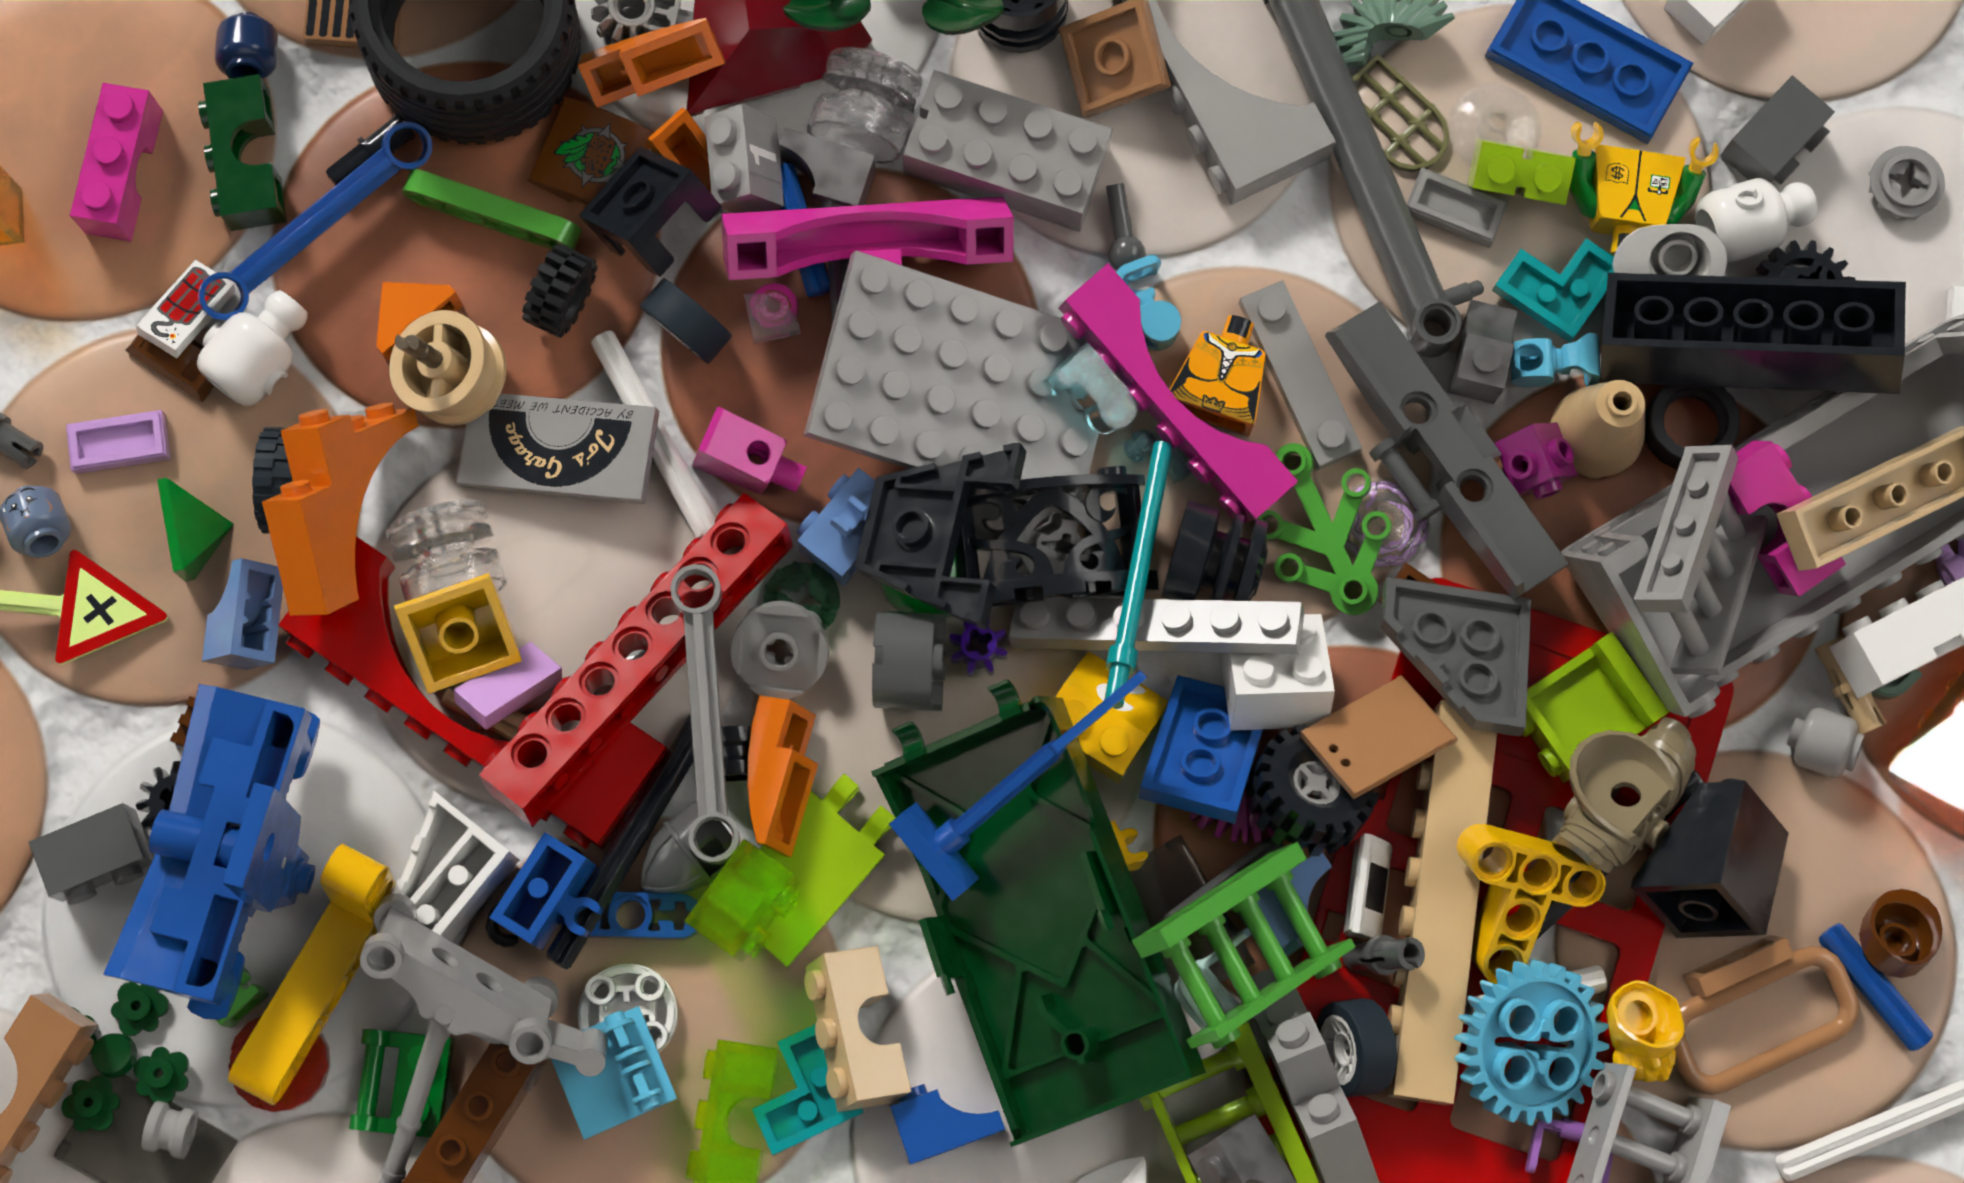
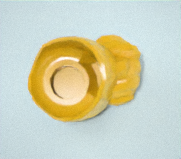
M1640 980L1631 981L1622 985L1612 994L1607 1007L1608 1029L1612 1045L1615 1049L1612 1061L1616 1064H1627L1635 1067L1636 1072L1633 1078L1635 1081L1647 1083L1654 1081L1665 1082L1669 1079L1675 1064L1676 1051L1674 1048L1682 1040L1684 1034V1022L1680 1006L1675 997L1648 982Z

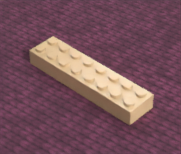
M1964 426L1953 429L1777 513L1776 515L1798 571L1819 568L1964 497Z

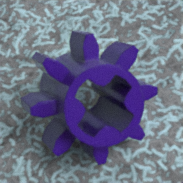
M990 620L987 629H980L963 621L965 631L962 636L958 634H950L949 642L960 646V650L951 656V662L956 664L963 661L967 665V677H972L975 669L985 668V671L991 676L994 674L993 660L995 658L1000 660L1007 659L1008 652L1003 648L997 647V643L1006 637V631L998 630L994 633L989 628ZM976 637L980 643L988 641L986 655L980 656L976 650L968 652L970 649V639Z

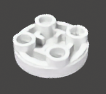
M638 964L615 965L593 976L586 984L578 1006L579 1028L583 1031L605 1021L604 1018L620 1010L626 1012L639 1006L658 1053H660L669 1044L676 1031L678 1023L677 1000L667 981L652 969Z

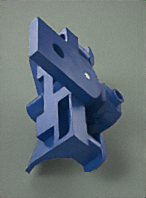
M199 684L169 810L162 809L158 813L151 829L149 851L155 854L103 975L188 998V1010L203 1019L219 1020L228 1016L237 995L244 970L245 957L238 950L248 917L252 918L256 910L271 913L274 909L295 904L297 895L299 893L308 894L314 881L315 865L308 864L309 856L298 846L301 816L287 802L286 796L292 779L295 780L303 777L311 761L320 729V719L315 714L307 711L305 708L216 686Z

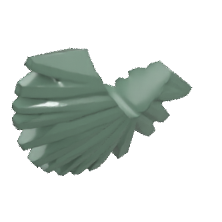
M1353 0L1351 5L1359 16L1342 13L1339 20L1352 28L1336 31L1334 36L1338 40L1337 43L1340 50L1346 51L1342 55L1348 67L1365 66L1367 59L1371 56L1372 43H1377L1381 39L1395 41L1427 40L1454 20L1455 17L1453 13L1442 15L1448 6L1444 1L1438 3L1439 0H1401V2L1400 0H1362V4L1357 0Z

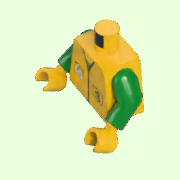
M1578 121L1572 125L1570 130L1573 141L1578 144V149L1572 152V157L1576 158L1569 189L1581 214L1589 218L1591 231L1612 235L1610 254L1615 256L1616 249L1623 239L1638 228L1651 225L1678 224L1696 201L1706 176V172L1703 170L1704 167L1712 165L1718 158L1719 149L1716 142L1713 144L1712 152L1709 156L1699 158L1695 155V150L1699 145L1700 137L1692 139L1688 147L1691 163L1684 166L1685 157L1601 145L1604 132L1596 121L1593 124L1594 132L1591 138L1581 140L1582 124Z

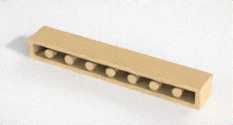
M1441 700L1433 711L1458 740L1455 744L1449 745L1428 757L1427 761H1421L1417 772L1416 788L1424 790L1422 809H1414L1411 821L1410 836L1411 838H1417L1418 842L1416 858L1409 857L1407 860L1404 883L1405 886L1412 887L1410 906H1403L1401 909L1399 935L1418 939L1424 947L1425 959L1419 968L1414 967V970L1410 971L1405 969L1397 970L1393 973V984L1400 985L1398 1005H1390L1388 1018L1392 1024L1396 1039L1397 1063L1394 1077L1387 1089V1097L1446 1106L1454 1104L1459 1064L1458 1061H1455V1056L1460 1053L1461 1042L1454 1040V1037L1462 1033L1463 1022L1458 1018L1459 1015L1465 1013L1480 880L1459 857L1456 846L1459 836L1466 828L1474 824H1487L1497 733L1471 729L1447 701ZM1483 852L1479 856V860H1482Z

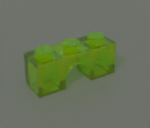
M720 1039L717 1041L716 1050H707L703 1079L711 1080L708 1100L699 1099L694 1129L702 1130L699 1150H690L686 1180L694 1181V1183L759 1182L764 1150L739 1145L729 1132L728 1120L733 1108L745 1099L772 1100L780 1050L772 1047Z

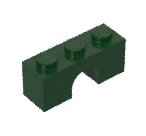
M260 74L203 83L205 100L198 102V108L203 128H209L211 144L204 145V154L209 172H215L217 188L210 189V200L214 215L216 217L221 216L231 231L287 222L282 178L273 164L269 162L249 165L241 162L242 152L249 142L259 137L276 135L270 91Z

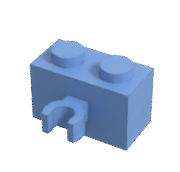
M859 467L851 477L844 474L836 481L828 493L831 501L820 514L815 510L812 511L797 530V533L801 536L797 540L799 551L843 586L857 571L855 563L875 480Z

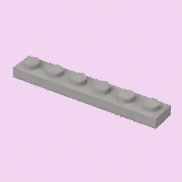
M1044 597V601L1015 604L1009 640L1013 648L1109 650V647L1114 645L1116 641L1123 599ZM1144 599L1134 648L1137 651L1299 655L1305 611L1302 602Z

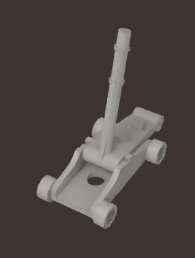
M402 894L387 895L378 903L374 914V924L379 933L371 936L365 942L360 955V965L363 971L370 977L375 979H388L391 977L410 992L417 1003L419 1015L429 1020V1025L401 1116H398L396 1120L397 1129L386 1163L381 1168L382 1176L379 1183H401V1180L406 1176L405 1167L416 1133L421 1129L422 1123L420 1120L445 1042L451 1033L455 1036L468 1033L488 1043L508 1045L512 1056L524 1064H536L551 1058L573 1064L579 1073L589 1077L597 1076L605 1068L608 1047L607 1036L600 1029L590 1028L581 1031L548 1019L555 1013L559 1001V990L552 980L543 976H535L527 979L524 983L520 982L415 921L417 916L416 906L409 897Z

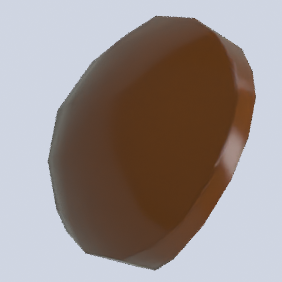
M1906 889L1887 891L1872 903L1862 919L1859 932L1862 951L1877 970L1888 976L1905 978L1916 975L1929 964L1937 953L1942 939L1941 917L1937 908L1930 900L1918 892Z

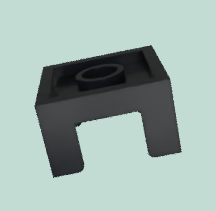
M640 146L579 216L611 252L622 256L626 252L622 246L624 245L648 271L661 277L673 264L674 257L657 239L655 234L685 201L704 222H709L722 206L692 170Z

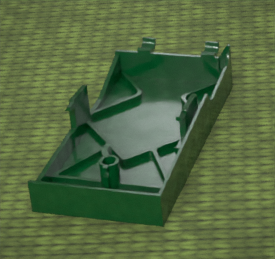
M1008 679L987 687L997 702L999 714L928 745L925 744L919 728L912 721L891 729L900 740L903 756L884 763L885 766L871 771L872 776L876 778L895 817L917 802L939 828L950 818L958 819L1042 746L1061 737L1073 727L1063 698L1037 695L1030 702L1022 704L1013 683ZM1078 737L1068 745L1061 757L969 835L970 841L958 852L980 879L954 901L949 898L913 854L937 914V917H927L918 920L936 976L940 977L946 996L955 993L951 980L956 982L1014 1141L1009 1142L1011 1147L1206 1073L1197 1047L1191 1049L1186 1041L1192 1034L1180 1002L1176 998L1174 987L1161 953L1158 952L1141 958L1132 942L1133 939L1151 927Z

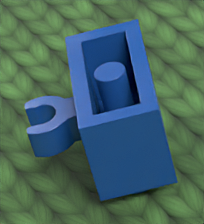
M544 832L489 918L541 950H544L563 918L571 932L580 937H587L590 932L578 924V914L584 909H591L593 912L601 915L604 909L591 898L577 897L597 865Z

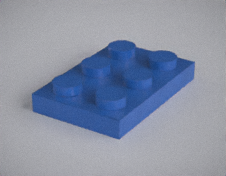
M1177 675L1140 785L1139 799L1235 824L1264 729L1230 730L1224 687Z

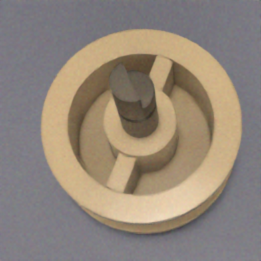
M449 310L427 313L409 324L401 335L397 334L389 364L391 384L401 401L414 410L422 412L431 420L450 426L472 422L491 410L503 389L507 372L505 353L495 336L484 328L477 326L463 314Z

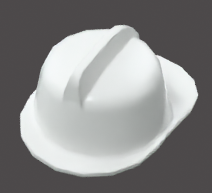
M1667 224L1638 228L1627 235L1616 249L1612 264L1614 273L1724 276L1728 261L1726 248L1721 239L1707 227L1693 224Z

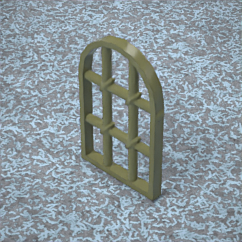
M1377 53L1352 78L1354 83L1363 78L1380 94L1378 97L1381 100L1372 109L1364 102L1363 104L1370 120L1391 138L1389 141L1392 144L1384 151L1388 162L1399 170L1409 172L1420 171L1421 168L1428 169L1440 160L1447 149L1449 140L1447 122L1433 103L1427 100ZM1376 63L1398 82L1390 92L1384 89L1367 73ZM1403 88L1427 109L1418 119L1397 101L1399 98L1396 95ZM1388 103L1409 121L1407 124L1410 126L1400 136L1380 118L1381 114L1378 113ZM1432 114L1441 125L1444 137L1443 142L1426 128L1427 123L1425 121ZM1416 130H1419L1440 150L1429 161H1426L1408 144L1410 141L1407 138ZM1400 146L1418 164L1400 163L1390 155Z

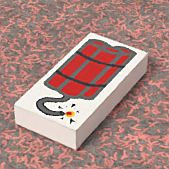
M194 260L136 325L137 334L175 358H178L212 319L199 305L198 289L206 277L217 272ZM218 279L211 282L205 291V301L208 307L218 312L235 293L234 283L228 279Z

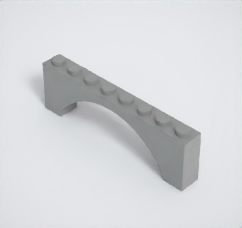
M1148 0L1172 86L1165 89L1168 103L1176 115L1182 113L1189 126L1186 132L1191 146L1197 154L1204 153L1211 168H1208V174L1215 190L1219 194L1225 192L1231 205L1331 157L1336 141L1314 102L1304 107L1280 103L1255 96L1222 80L1195 60L1181 45L1166 23L1157 0Z

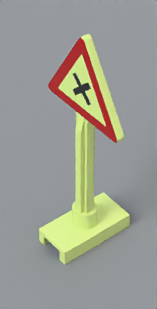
M71 550L69 553L63 595L55 596L0 590V611L60 617L55 661L59 665H64L166 622L168 619L166 612L77 550Z

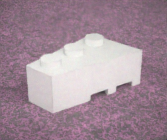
M1964 577L1947 586L1943 584L1942 580H1939L1915 593L1918 600L1911 604H1908L1904 597L1878 611L1882 619L1872 623L1869 616H1865L1841 629L1845 638L1830 646L1829 649L1857 698L1964 646Z
M433 791L428 806H430L419 835H415L410 848L412 850L401 879H398L392 894H402L409 897L416 906L417 916L415 921L453 942L520 859L438 793Z

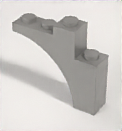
M1271 969L1251 976L1258 990H1261L1276 979ZM1295 988L1253 1018L1290 1101L1322 1183H1379L1357 1118L1340 1086L1326 1044L1310 1011H1307Z

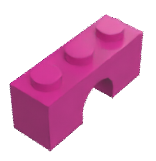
M102 83L69 215L85 234L132 242L142 197L136 189L137 164L142 152L153 154L163 115V109L149 90Z
M1752 441L1736 452L1738 461L1728 494L1738 514L1750 515L1767 504L1776 515L1813 497L1804 486L1798 485L1789 470L1792 468V462L1784 449L1779 445L1774 444L1772 441ZM1777 515L1775 537L1768 545L1759 550L1757 557L1779 594L1797 597L1846 565L1844 559L1840 557L1819 568L1798 571Z

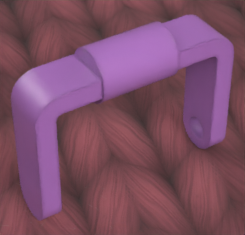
M1562 1118L1561 1121L1552 1119L1551 1123L1539 1120L1533 1126L1525 1171L1534 1173L1536 1170L1543 1131L1555 1133L1560 1138L1579 1143L1585 1123L1567 1118ZM1610 1153L1602 1183H1608L1614 1154Z

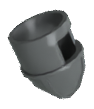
M696 800L670 821H664L663 827L653 837L643 863L641 886L645 891L658 893L692 892L707 884L711 886L716 877L745 857L746 854L739 846L737 853L729 861L722 864L705 863L694 854L689 845L688 835L692 823L698 818ZM709 820L699 827L695 840H697L699 849L705 855L715 857L728 850L732 843V835L722 822Z

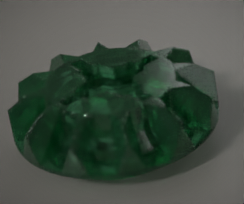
M794 561L790 565L776 569L774 575L765 585L763 604L772 601L794 603L783 591L798 593L801 587L805 586L806 581H809V596L816 603L821 604V606L805 604L803 607L815 612L820 617L824 630H826L834 622L840 608V592L832 574L818 566L815 562Z

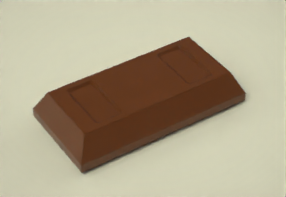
M138 334L125 350L201 403L215 387L198 370V355L204 346L195 340L186 347L178 358H175Z

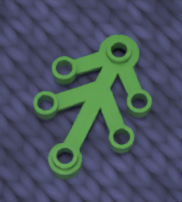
M1286 444L1278 450L1276 456L1283 464L1286 457L1290 454L1301 456V465L1297 469L1289 471L1298 480L1294 488L1315 531L1284 521L1277 512L1272 510H1266L1257 519L1264 521L1268 517L1276 518L1278 528L1274 533L1267 534V540L1280 539L1326 555L1335 574L1306 566L1303 560L1293 553L1283 554L1276 560L1275 573L1286 583L1301 582L1329 592L1334 605L1345 614H1364L1373 608L1379 596L1378 583L1371 573L1383 541L1392 533V522L1385 513L1380 511L1370 512L1364 517L1362 530L1366 536L1353 565L1345 546L1362 499L1371 491L1372 481L1370 476L1359 468L1350 469L1343 475L1341 485L1344 493L1332 522L1311 478L1314 470L1312 454L1301 444ZM1356 475L1364 477L1365 486L1361 491L1352 492L1349 490L1348 482L1350 478ZM1381 518L1385 520L1386 529L1382 534L1373 535L1369 532V523L1373 519ZM1287 560H1295L1298 563V572L1292 577H1286L1282 573V565ZM1351 582H1358L1362 585L1363 592L1357 599H1349L1345 594V589Z

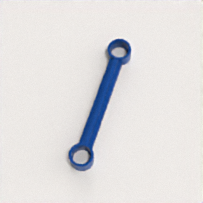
M410 121L401 122L389 128L382 138L380 150L229 273L218 272L206 277L198 289V302L201 309L208 316L217 320H228L232 315L243 312L247 307L249 294L397 172L400 170H412L425 164L432 153V139L428 131L420 124ZM409 128L419 134L423 143V151L417 161L405 163L392 155L390 139L395 131ZM218 279H229L237 284L236 286L240 291V302L233 312L222 314L208 307L205 301V291L211 282Z

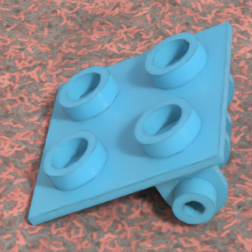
M639 1006L626 1012L620 1010L604 1018L605 1021L587 1028L600 1029L608 1039L605 1068L597 1076H584L579 1073L575 1065L551 1058L584 1140L677 1099Z

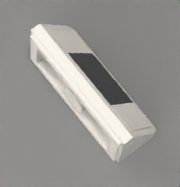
M1364 833L1355 840L1343 931L1345 936L1368 940L1374 936L1382 935L1392 855V845L1372 834Z

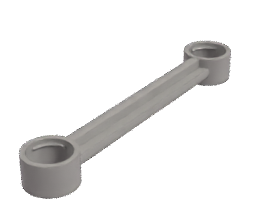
M693 564L680 569L671 582L672 599L678 610L683 613L698 813V818L690 827L688 840L692 851L700 860L708 864H722L729 861L737 853L740 846L739 830L735 822L728 816L713 620V612L718 608L722 599V588L717 575L710 568ZM695 574L708 578L714 586L712 599L706 605L698 608H689L683 605L678 594L681 582L688 576ZM709 820L725 823L733 834L732 843L728 850L715 857L705 855L699 849L697 840H695L699 827Z

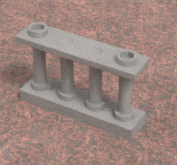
M1733 445L1685 447L1634 597L1640 612H1669L1681 634L1670 667L1673 674H1721L1769 522L1766 515L1739 516L1731 501L1728 489L1738 461Z
M1604 1062V1069L1596 1075L1593 1081V1100L1567 1183H1602L1610 1153L1663 1173V1183H1708L1731 1106L1715 1099L1689 1096L1685 1107L1631 1086L1636 1072L1635 1067L1627 1064ZM1625 1105L1677 1125L1679 1132L1673 1152L1670 1155L1616 1134Z

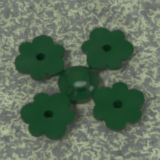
M126 982L121 985L117 992L119 1001L111 1007V1014L119 1020V1029L123 1034L112 1033L98 1039L93 1033L90 1037L94 1040V1045L88 1055L91 1054L96 1070L102 1075L93 1077L89 1082L85 1080L76 1081L72 1086L73 1094L67 1096L61 1106L63 1115L73 1120V1126L77 1131L86 1132L91 1127L97 1131H105L112 1126L114 1122L113 1111L119 1108L121 1099L118 1094L112 1092L113 1084L109 1078L123 1076L133 1066L135 1076L140 1079L136 1085L137 1093L144 1097L150 1096L153 1102L162 1101L169 1104L173 1101L176 1091L182 1092L188 1087L189 1080L184 1074L189 1069V1059L185 1054L181 1052L170 1053L165 1047H157L153 1050L151 1057L143 1056L136 1061L137 1048L129 1036H136L142 1030L147 1032L155 1031L159 1027V1018L164 1016L170 1007L168 998L162 993H157L158 989L142 984L138 985L134 982ZM138 1004H141L140 1008L138 1010H135V1007ZM85 1015L87 1018L95 1022V1020L92 1017ZM163 1071V1075L158 1078V1073ZM93 1100V1104L88 1107V1102Z

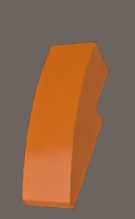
M707 18L660 28L581 55L577 66L596 108L635 93L638 97L723 65L725 64V59Z
M759 695L751 727L748 751L747 788L750 816L758 844L782 856L792 857L818 768L817 762L805 756L816 714L791 700Z

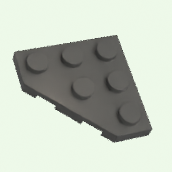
M1387 577L1383 585L1380 629L1471 729L1522 736L1526 728L1531 599L1518 597L1513 600L1510 595Z

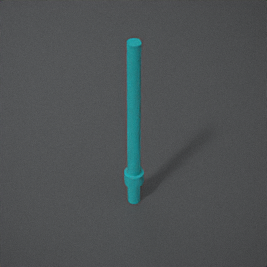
M1156 441L1153 445L1116 641L1114 645L1109 647L1106 661V669L1110 672L1104 700L1127 682L1129 675L1133 674L1136 669L1138 651L1134 647L1172 453V445L1165 441ZM1125 697L1113 708H1122L1124 705Z

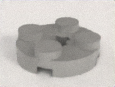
M767 602L761 606L751 608L737 626L731 641V662L737 675L740 673L742 679L750 685L749 688L756 694L781 699H792L803 694L806 689L812 687L823 675L829 658V640L822 626V621L815 612L792 602ZM776 639H783L786 641L787 646L793 648L794 654H787L784 662L775 661V653L767 651V644L772 645L775 644Z

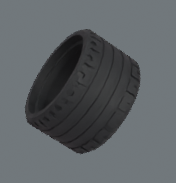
M351 0L352 4L349 5L353 32L374 85L386 104H390L392 111L403 120L420 124L428 131L430 137H438L441 141L449 142L454 140L458 144L476 143L481 145L486 144V141L495 140L496 143L504 141L506 137H515L522 134V130L527 127L531 129L536 126L539 120L543 117L546 118L552 113L551 108L555 104H560L564 98L563 95L572 84L571 76L576 74L578 68L577 65L581 52L579 41L581 33L575 0H540L544 7L543 19L537 37L527 52L508 69L491 77L469 82L446 81L427 75L408 64L393 48L394 26L400 9L406 0Z

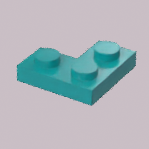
M1586 238L1562 273L1559 274L1523 249H1520L1492 291L1571 343L1606 293L1608 273H1614L1612 264L1614 256Z
M816 1024L777 1042L797 1088L752 1109L773 1156L864 1113L862 1108L837 1112L835 1099L830 1096L826 1085L828 1067L824 1049L820 1048L816 1040Z

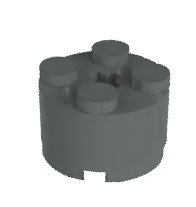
M890 611L876 613L873 641L875 657L874 663H872V703L874 708L942 711L943 682L935 681H945L946 651H944L943 644L937 643H945L946 614Z

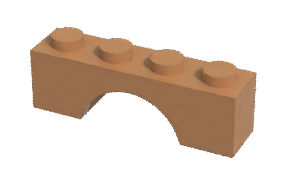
M50 993L30 995L4 1037L14 1055L18 1078L13 1098L7 1108L0 1114V1183L9 1182L13 1170L9 1168L18 1152L22 1153L27 1150L36 1139L40 1131V1127L36 1125L46 1108L51 1109L60 1100L67 1088V1083L63 1080L73 1065H79L87 1057L94 1045V1040L90 1037L98 1024Z

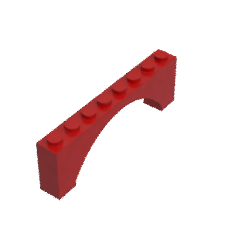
M356 536L355 574L359 599L326 615L290 616L288 611L278 624L279 627L290 635L285 643L307 659H310L314 652L329 662L324 670L346 686H349L353 679L368 689L363 697L384 712L388 713L393 706L408 716L403 724L425 740H428L433 733L448 743L443 752L466 768L471 761L484 767L488 757L495 750L504 748L509 742L493 739L463 727L435 708L422 694L406 668L392 628L389 606V576L396 567L388 557ZM630 722L541 819L547 822L550 816L553 815L567 825L562 833L584 849H587L592 842L603 850L640 798L667 753V747ZM535 757L528 762L526 767H538L545 761L546 757Z

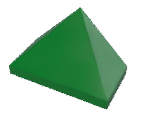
M167 477L157 479L173 572L185 582L195 580L234 524Z

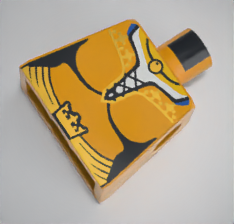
M1229 315L1227 316L1221 336L1208 331L1200 333L1169 390L1179 402L1203 422L1249 437L1257 416L1266 352L1248 345L1254 323L1241 316Z

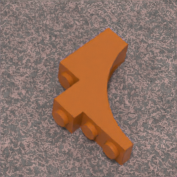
M382 403L365 408L366 416L364 417L363 415L329 416L327 409H319L300 414L298 416L300 423L280 430L293 482L280 486L281 494L262 501L290 616L326 615L359 599L355 574V544L361 506L370 480L385 454L405 434L419 427L416 412L413 408L394 409L393 403Z

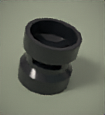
M752 726L721 727L725 782L747 781L748 751Z

